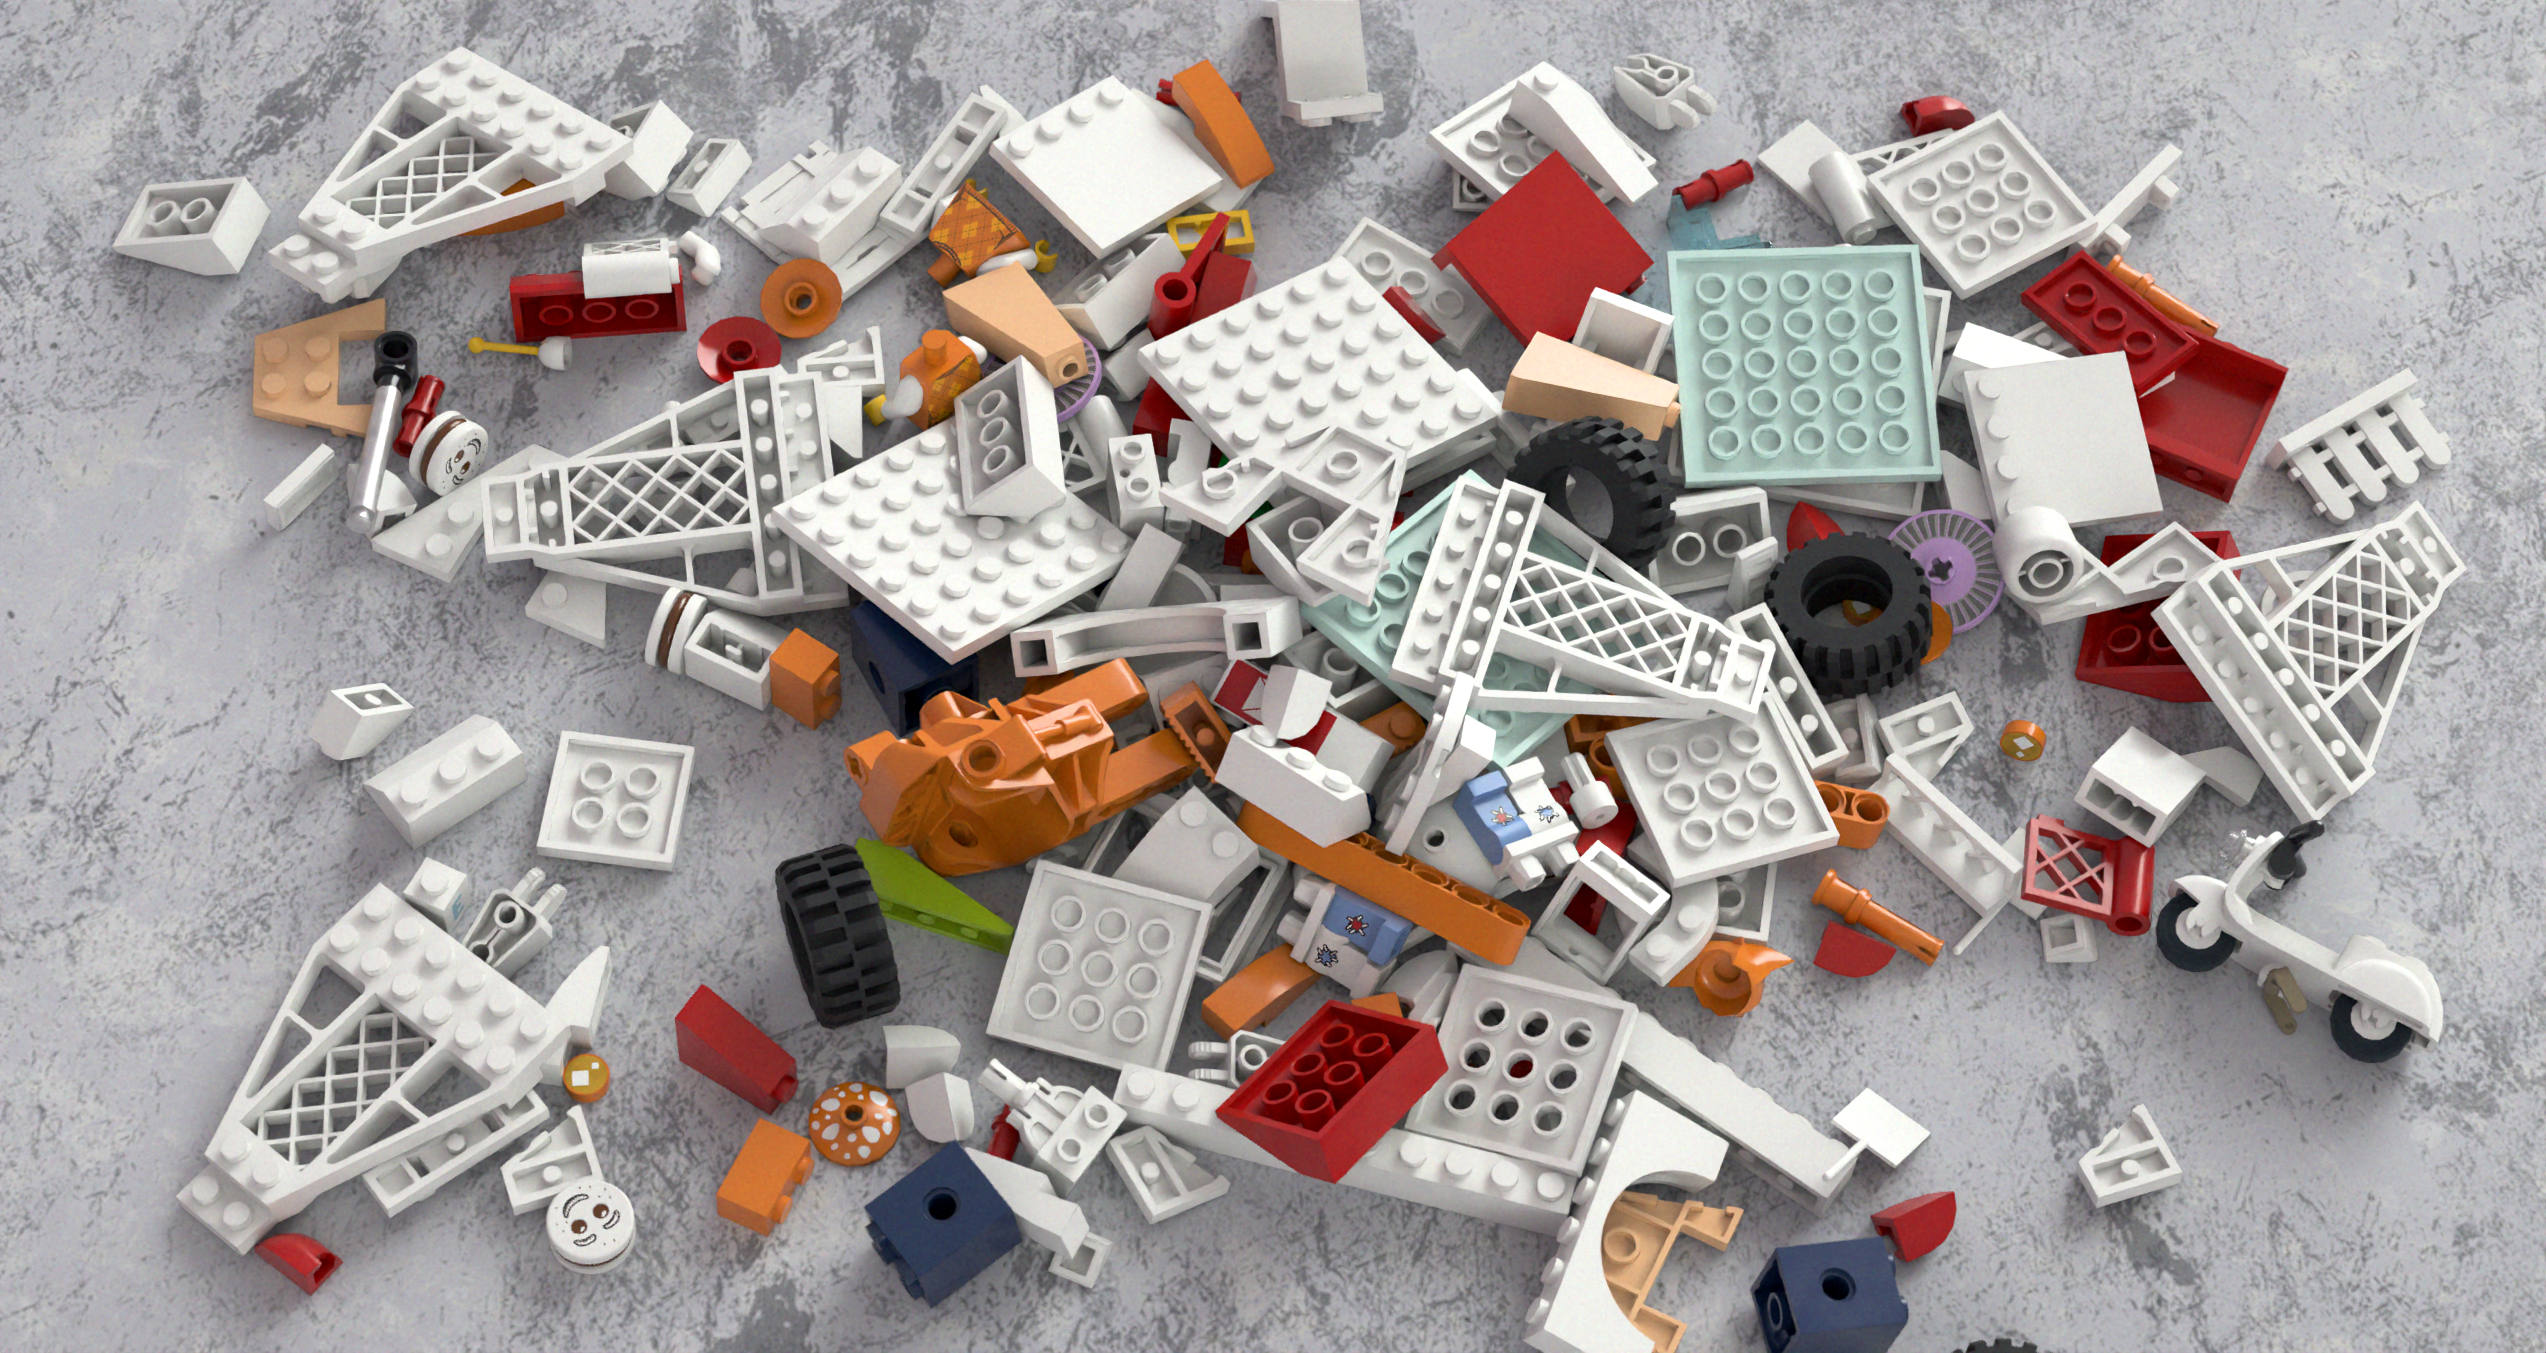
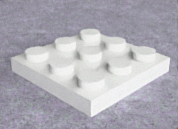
M562 730L536 846L538 855L672 872L696 758L695 747Z

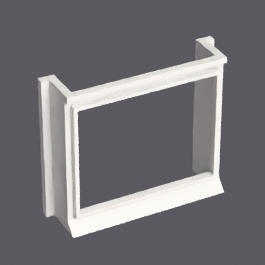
M1160 792L1158 795L1110 817L1105 829L1080 870L1100 875L1136 811L1159 820L1178 800ZM1257 843L1255 844L1259 849V865L1269 869L1270 872L1220 963L1202 955L1199 960L1195 975L1213 983L1212 993L1254 962L1294 889L1293 874L1290 873L1292 861Z

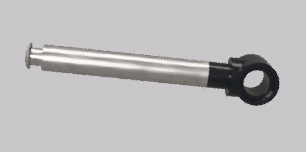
M403 331L385 332L374 343L375 368L373 380L377 385L348 511L349 518L346 520L347 527L359 534L367 533L373 527L371 521L375 518L402 393L414 386L419 377L417 341L412 335Z

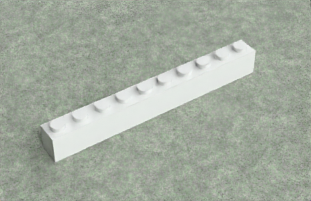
M1525 936L1516 959L1511 965L1496 964L1451 941L1447 942L1446 951L1455 952L1458 973H1461L1463 964L1467 963L1623 1000L1613 989L1606 986L1601 987L1586 977L1583 970L1576 964L1569 961L1564 962L1550 953L1547 947L1535 937ZM1638 1012L1615 1080L1631 1091L1639 1090L1729 1142L1726 1151L1727 1156L1821 1218L1851 1179L1858 1158L1855 1157L1830 1181H1824L1822 1178L1823 1174L1849 1151L1847 1146L1838 1140L1828 1139L1813 1129L1810 1122L1803 1116L1796 1113L1791 1114L1777 1105L1773 1098L1764 1090L1752 1088L1741 1081L1727 1065L1713 1062L1698 1052L1696 1046L1688 1039L1676 1037L1662 1028L1659 1022L1649 1013ZM1535 1019L1531 1021L1533 1025L1544 1032L1548 1027L1546 1020ZM1585 1029L1574 1031L1568 1038L1569 1046H1584L1589 1042L1591 1032Z
M1124 1062L1113 1102L1129 1114L1119 1129L1131 1132L1149 1125L1163 1134L1170 1142L1298 1173L1217 1118L1215 1110L1237 1089ZM1390 1128L1337 1183L1557 1237L1562 1224L1568 1217L1577 1177L1565 1175L1524 1160Z

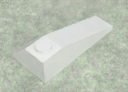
M1545 61L1517 79L1508 115L1554 150L1557 149L1563 157L1630 208L1657 189L1658 182L1590 93Z

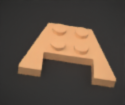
M376 299L256 335L252 401L254 416L302 428H307L308 425L331 430L332 435L348 438L349 434L365 438L373 404L339 405L341 342L376 340L381 334L385 333L387 320L385 299Z
M1625 1190L1615 1199L1606 1216L1601 1236L1603 1272L1608 1288L1619 1309L1636 1329L1655 1342L1652 1353H1675L1687 1329V1324L1644 1305L1679 1233L1683 1232L1725 1252L1742 1219L1743 1209L1727 1206L1726 1210L1704 1207V1202L1686 1200L1685 1204L1658 1200V1195Z

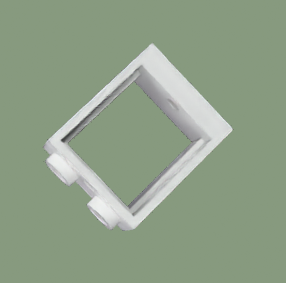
M1151 434L1108 438L1106 501L1110 522L1135 541L1145 523L1163 532L1164 505L1160 503L1158 490L1161 488Z
M1597 841L1577 861L1530 934L1540 940L1549 951L1556 953L1565 961L1576 964L1583 970L1586 977L1603 987L1622 968L1629 957L1628 952L1639 943L1670 895L1600 841ZM1583 882L1636 921L1615 953L1563 914Z

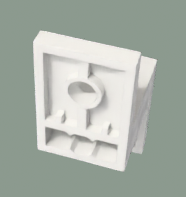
M1359 0L1260 1L1261 17L1272 18L1274 24L1283 116L1294 118L1295 124L1317 127L1332 125V117H1335V120L1342 119V121H1348L1349 123L1373 120L1372 112L1384 111L1382 94L1368 92Z

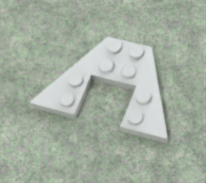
M1335 418L1318 425L1312 431L1300 432L1285 438L1286 445L1264 454L1257 449L1230 460L1227 465L1221 468H1210L1202 471V478L1172 491L1168 490L1166 486L1158 490L1161 504L1227 537L1235 532L1283 484L1343 512L1296 559L1297 569L1299 573L1370 607L1407 467V457L1405 450Z
M532 444L373 537L371 540L372 550L450 583L484 531L479 478L520 474L543 463L564 461L568 458ZM600 482L585 483L578 491L593 500L605 486ZM572 499L575 520L585 507ZM610 499L602 506L607 511L610 508ZM594 515L582 529L597 538L609 524ZM576 538L577 544L584 543L578 538ZM548 570L525 606L526 616L604 649L606 647L608 582Z
M2175 521L2110 567L2105 566L2078 543L2084 557L2083 573L2075 587L2065 596L2052 602L2036 604L2022 601L2009 591L2006 584L2004 593L2043 626L2170 596L2200 569L2221 558Z

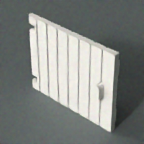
M820 140L815 141L808 147L809 152L813 155L812 158L808 160L802 154H798L742 196L739 201L745 208L740 213L731 206L720 213L721 218L779 265L796 258L759 236L758 230L838 156ZM880 220L830 267L837 275L842 287V302L929 236L931 226L928 225L916 241L882 224Z

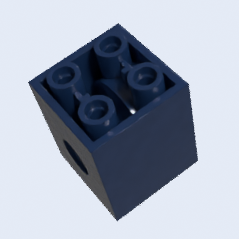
M869 599L863 601L850 611L852 658L899 738L920 729L919 712L921 708L940 693L953 691L979 703V657L976 652L951 665Z
M956 1139L864 1206L870 1222L864 1228L873 1240L871 1243L873 1248L887 1266L893 1263L901 1276L899 1280L909 1295L915 1301L923 1297L931 1309L1023 1241L1012 1208Z
M1883 1237L1776 1248L1750 1288L1767 1352L1887 1353L1908 1323L1909 1309L1906 1299L1899 1294L1895 1281V1261L1892 1254L1887 1253Z

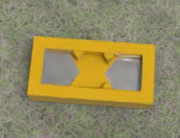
M1248 209L1222 212L1230 216L1223 254L1235 255L1254 252L1255 241ZM1218 213L1175 217L1165 222L1166 233L1170 234L1185 260H1188Z

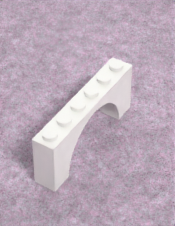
M1298 595L1045 616L1010 633L1016 677L1053 675L1093 663L1168 652H1226L1228 661L1273 657L1303 639Z
M1637 1089L1620 1100L1614 1099L1603 1116V1123L1606 1124L1604 1133L1594 1143L1588 1155L1587 1161L1591 1163L1588 1174L1579 1182L1573 1193L1572 1201L1576 1205L1572 1215L1564 1221L1558 1232L1557 1241L1560 1243L1557 1254L1548 1262L1542 1273L1541 1281L1545 1285L1541 1295L1534 1300L1526 1314L1525 1322L1529 1326L1523 1341L1544 1353H1652L1655 1342L1642 1334L1625 1317L1608 1288L1601 1261V1236L1606 1216L1615 1199L1629 1186L1643 1183H1659L1683 1189L1694 1195L1716 1181L1729 1142Z

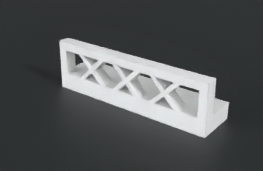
M1896 752L1885 759L1882 777L1865 790L1879 794L1889 805L1890 814L1884 829L1978 914L1986 919L2016 895L2024 866Z

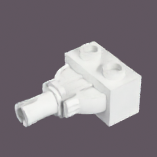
M994 1058L989 1067L980 1075L977 1083L982 1084L1010 1107L1011 1113L1006 1121L1019 1130L1024 1148L1034 1158L1029 1169L1046 1174L1055 1193L1064 1199L1107 1145V1142L1111 1140L1129 1113L1092 1085L1084 1094L1072 1087L1052 1086L1042 1077H1039L1033 1084L1030 1081L1027 1084L999 1063V1060Z

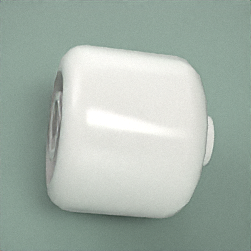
M2028 507L2010 514L1998 525L1992 538V555L2007 588L2013 595L2022 601L2036 604L2052 602L2065 596L2077 585L2083 573L2084 557L2067 520L2054 509L2046 507Z

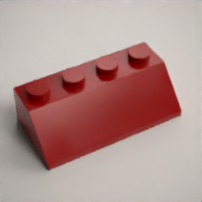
M678 265L680 284H671L672 292L590 299H585L582 271L546 275L528 274L511 277L509 292L516 342H539L551 336L581 339L687 331L682 265Z

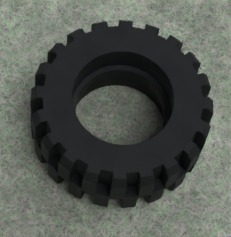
M1586 416L1579 420L1574 419L1532 438L1529 441V445L1521 448L1514 457V463L1517 465L1509 468L1506 480L1545 493L1543 503L1636 572L1649 565L1657 557L1658 551L1666 546L1670 538V533L1666 529L1674 526L1676 517L1675 510H1670V504L1676 501L1675 488L1669 487L1667 478L1672 475L1667 464L1661 465L1656 457L1660 452L1652 442L1646 445L1642 441L1643 433L1633 426L1624 430V423L1611 417L1603 420L1599 416ZM1573 466L1591 472L1602 482L1608 491L1613 506V525L1607 539L1597 537L1586 531L1576 521L1570 511L1566 497V483ZM1594 567L1597 571H1599L1602 575H1604V576H1605L1607 579H1609L1611 582H1614V583L1616 582V581H1614L1612 578H1610L1608 575H1606L1605 573H1603L1601 570H1599L1597 567Z
M1853 531L1851 536H1841V532L1829 533L1828 538L1818 540L1815 537L1806 541L1803 549L1794 548L1784 556V564L1779 562L1770 574V581L1765 585L1764 602L1812 687L1817 689L1818 695L1832 698L1833 694H1842L1843 699H1856V694L1867 693L1868 697L1880 694L1881 688L1888 685L1891 689L1903 682L1905 673L1909 676L1913 674L1921 665V659L1928 654L1931 646L1930 638L1933 636L1929 580L1925 577L1924 569L1919 561L1914 558L1911 559V553L1897 544L1895 547H1892L1891 541L1878 535H1876L1875 539L1868 538L1865 532ZM1843 600L1862 602L1883 611L1875 620L1852 628L1831 627L1814 619L1825 608L1843 603Z
M841 843L782 861L775 870V884L781 908L780 912L801 984L817 1021L820 1022L822 1027L837 1029L892 1012L901 1000L899 993L901 991L900 982L897 976L898 970L894 960V951L876 891H874L869 873L865 869L864 862L861 856L858 855L857 850L850 845Z

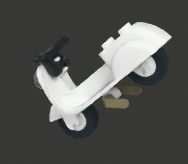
M2312 820L2291 829L2285 839L2278 831L2271 834L2268 838L2261 835L2255 838L2248 834L2249 829L2245 827L2241 829L2239 834L2230 831L2219 852V855L2226 858L2223 867L2227 869L2231 866L2237 868L2228 884L2205 875L2185 876L2171 881L2167 891L2171 900L2161 910L2155 931L2158 947L2164 957L2177 968L2190 972L2210 971L2222 965L2228 957H2231L2243 967L2258 974L2257 985L2262 987L2264 984L2262 996L2282 1033L2291 1035L2296 1031L2297 1022L2290 1009L2295 1014H2302L2307 1008L2306 1000L2331 1012L2330 1026L2332 1037L2338 1047L2355 1060L2365 1063H2380L2399 1055L2402 1050L2412 1054H2417L2419 1050L2428 1053L2435 1051L2443 1027V1006L2438 986L2425 963L2411 956L2402 957L2388 950L2385 943L2371 935L2360 936L2353 934L2340 955L2258 913L2247 905V897L2263 880L2268 888L2279 891L2288 886L2292 876L2301 878L2306 874L2307 867L2300 852L2304 843L2322 836L2325 832L2324 823L2320 820Z

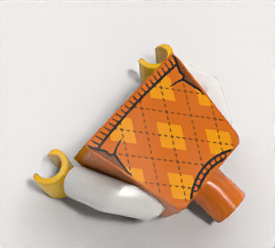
M967 179L961 189L944 197L937 203L928 239L942 255L926 272L941 287L945 288L960 272L972 280L1000 267L1009 266L1017 260L1026 271L1035 269L1042 273H1048L1054 270L1058 254L1046 255L1050 247L1049 242L1040 240L1036 243L1034 251L1030 249L1031 244L1023 233L988 202L989 188L984 187L983 190L976 191L977 182L974 179Z
M930 330L923 335L922 346L902 360L900 364L899 386L895 397L887 400L884 394L870 401L862 409L875 427L887 419L896 420L907 417L920 429L926 431L955 414L954 398L984 379L979 364H982L987 358L986 349L983 345L966 336L956 337L948 330Z

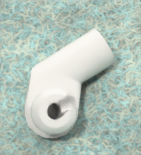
M687 231L681 237L678 248L695 259L697 265L691 271L692 278L705 286L710 285L714 276H719L721 271L720 254L712 245L693 232Z

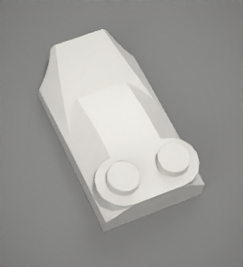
M1778 861L1716 877L1719 892V918L1715 931L1709 941H1732L1743 937L1745 943L1767 946Z

